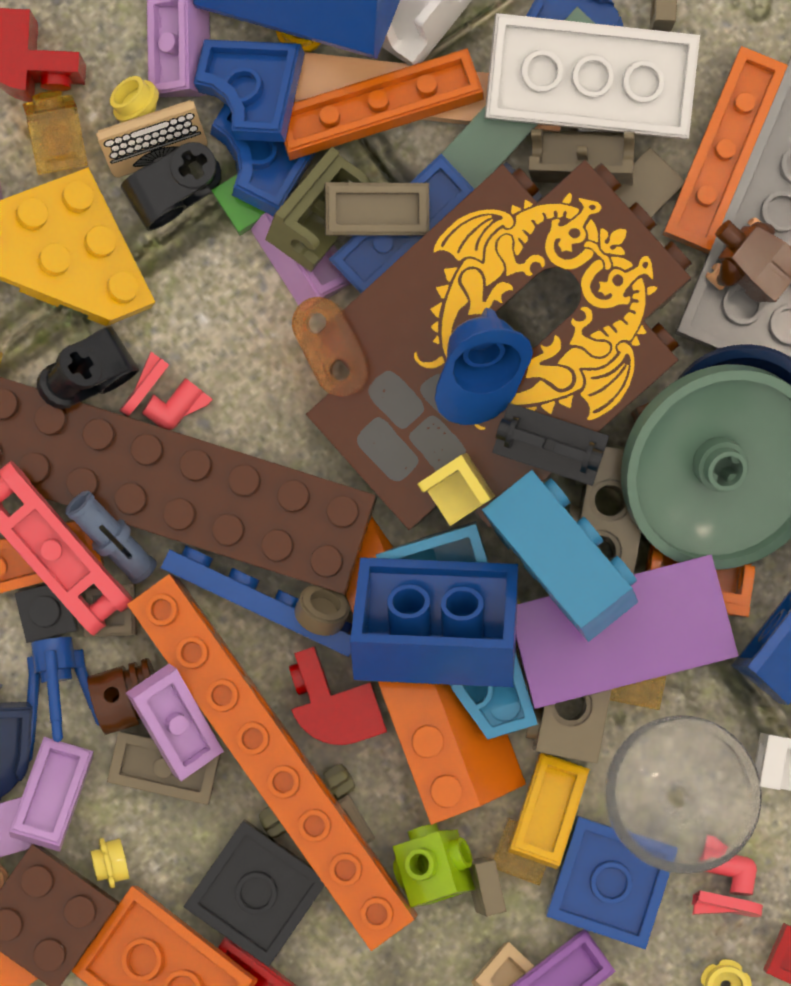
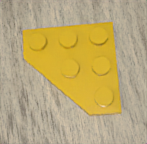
M89 167L0 200L1 281L20 288L19 292L56 307L61 304L88 315L87 319L104 326H109L146 311L155 304V300Z

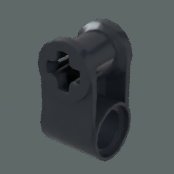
M189 142L181 145L155 163L134 172L123 181L121 189L148 231H152L168 224L183 213L185 209L212 194L211 190L219 186L222 180V170L219 162L207 146L198 142ZM196 160L202 166L204 175L197 180L191 174L188 166Z
M109 326L95 332L82 341L64 348L59 353L56 362L48 365L39 373L37 390L47 404L54 408L66 409L97 394H105L118 388L133 378L139 372V368L113 327Z

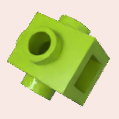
M437 823L428 824L408 831L407 834L410 841L392 846L396 858L393 861L394 875L400 887L405 889L410 908L431 905L476 890L469 869L472 866L471 851L465 839L459 836L458 829L439 830Z

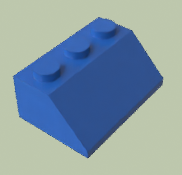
M360 558L350 638L353 680L513 687L518 564Z

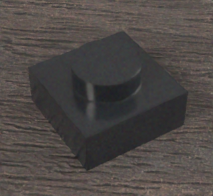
M47 585L14 593L26 643L79 631L77 619Z

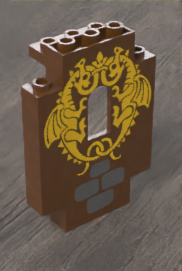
M584 160L538 203L533 196L540 189L524 171L518 167L511 174L502 164L317 333L351 373L306 415L408 530L416 527L437 508L427 491L423 493L417 484L462 454L467 453L496 496L474 510L489 528L492 526L482 511L484 507L531 470L542 482L552 474V472L492 453L497 440L495 438L501 419L504 418L506 409L495 418L474 425H460L448 421L439 413L434 399L436 385L447 360L449 338L456 327L469 319L480 317L485 308H491L496 313L542 271L550 268H561L569 271L580 284L581 298L575 311L533 348L531 362L524 373L515 397L511 401L512 404L599 432L679 361L672 353L680 346L659 322L651 329L645 321L658 309L661 310L676 296L679 290L691 281L690 275L685 270L692 263L672 241L663 247L650 231L657 224L637 202L629 208L615 193L622 185L602 163L593 169Z

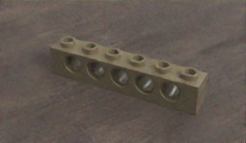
M606 447L593 486L575 480L574 485L583 486L579 506L570 505L568 513L576 522L584 516L602 539L610 545L612 551L610 561L618 556L634 574L641 532L633 522L623 498L621 464L624 450ZM610 488L619 494L621 508L616 515H603L596 508L595 495L599 489ZM612 689L583 696L582 710L572 719L560 717L556 711L555 704L534 709L538 725L528 727L526 730V738L534 739L532 749L536 752L598 764Z

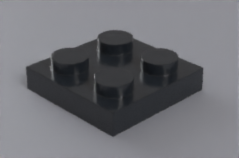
M244 819L188 899L184 908L269 967L325 885L310 864Z

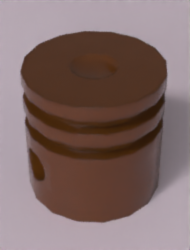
M149 658L142 659L140 666H138L137 662L129 663V669L127 670L124 666L87 676L94 712L105 735L141 724V719L126 692L155 673Z

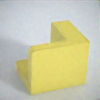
M467 453L458 456L417 484L423 493L426 491L429 493L450 526L496 497Z

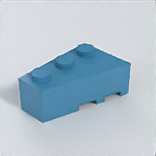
M531 470L484 507L482 511L501 542L508 550L511 548L524 564L523 567L534 580L536 579L550 595L551 600L589 642L638 603L631 587L637 582V579L618 556L609 561L597 546L604 541L584 516L576 522L567 512L565 507L571 502L556 482L550 478L543 483Z

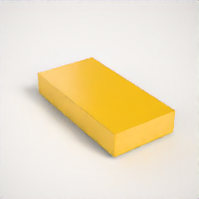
M546 753L538 755L508 852L554 869L560 866L590 769Z

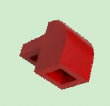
M0 8V88L16 99L34 103L35 83H41V88L51 91L71 90V84L85 85L86 64L80 52L37 50L38 22L31 10Z
M316 646L294 653L297 663L289 666L291 677L298 695L308 693L310 702L294 707L291 711L297 723L306 733L324 743L348 745L387 732L371 681L332 694Z

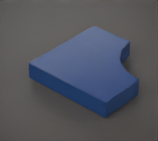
M204 39L194 85L199 93L217 97L230 108L232 112V132L236 140L285 142L305 53L301 44Z
M224 104L211 126L210 134L227 147L236 163L237 178L232 196L274 217L278 209L295 190L316 153L290 161L284 142L236 140L232 132V112L226 104Z

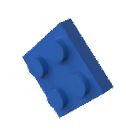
M577 815L545 912L546 917L646 950L677 849Z

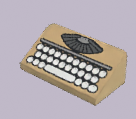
M191 100L98 130V133H96L110 171L114 177L118 178L155 163L183 144L198 142L208 146L194 101Z

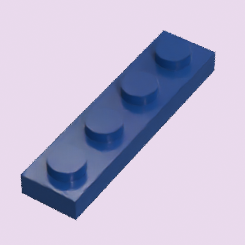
M186 545L182 554L169 549L161 569L350 657L351 634L349 632L352 628L351 623L345 621L343 628L334 635L322 636L311 633L303 628L295 617L294 610L298 598L279 589L275 598L257 591L256 588L260 580L235 568H231L228 576L209 568L213 558Z

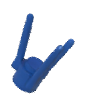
M57 637L31 642L33 656L27 657L29 672L27 702L32 706L29 762L33 759L40 678L41 683H47L52 738L55 742H60L63 739L59 682L72 679L71 669L75 670L95 723L100 726L88 689L87 676L89 674L85 666L84 650L73 649L72 637Z

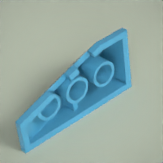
M476 521L376 554V558L489 563ZM516 650L513 687L450 685L455 695L487 739L538 725Z

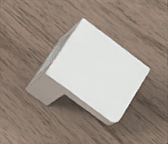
M760 732L751 783L760 787L791 791V738Z

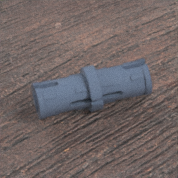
M90 491L78 494L68 504L65 514L70 519H73L93 541V549L102 557L108 556L128 576V579L133 584L141 583L153 573L157 561L152 556H149L130 535L131 529L129 525L122 519L117 521L95 499ZM100 525H103L123 546L122 550H119L99 529Z

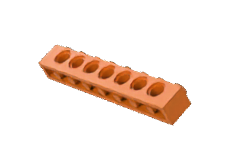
M168 574L127 604L129 609L168 664L170 663L177 668L203 714L368 948L373 951L414 921L418 915L413 907L410 908L407 898L178 577Z

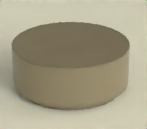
M310 585L301 592L294 612L297 621L303 628L317 635L329 636L338 633L343 628L349 615L350 607L343 594L316 585Z

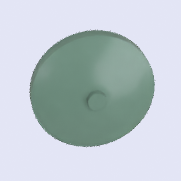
M739 364L711 366L687 374L674 381L654 397L642 411L628 436L621 464V487L627 510L633 522L647 540L661 553L679 563L712 554L716 570L730 569L758 561L775 552L791 539V385L766 370Z

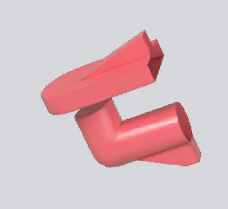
M150 351L134 391L119 411L128 417L168 368L169 364ZM185 378L166 403L153 394L144 407L142 414L158 427L173 430L184 416L208 406L213 399Z
M706 836L700 860V871L732 877L730 894L753 895L757 872L755 862L748 857L734 854L715 837ZM701 890L693 894L692 905H694L692 915L733 913L749 917L762 916L763 905L756 902Z

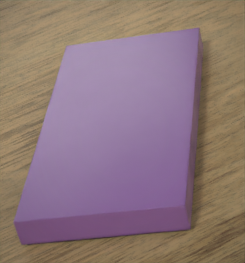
M712 554L633 574L637 582L631 587L638 603L589 642L549 596L517 604L516 642L533 708L536 709L738 657Z

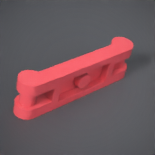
M9 461L0 469V533L91 635L95 636L106 626L104 620L116 610L123 612L128 608L127 604L133 600L132 597L112 577L37 491L25 473L12 461ZM12 493H15L24 505L10 515L3 507L2 502ZM94 583L103 595L90 605L80 594Z

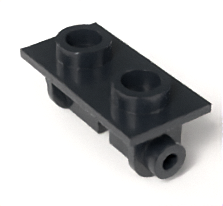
M508 403L504 418L501 419L495 438L497 440L492 453L593 486L609 435Z

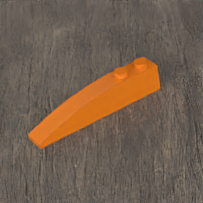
M372 516L346 593L352 614L354 613L360 558H376V554L394 548ZM378 681L431 825L480 807L526 785L508 734L487 739L455 695L450 685Z

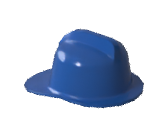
M485 308L480 317L469 319L458 325L450 335L447 345V360L436 385L434 398L439 413L448 421L460 425H474L495 418L507 409L508 403H511L515 397L524 373L531 362L533 349L530 340L521 332L513 330L503 319H499L493 309Z

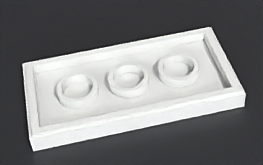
M496 13L494 17L484 119L617 133L632 131L637 135L689 139L700 35Z

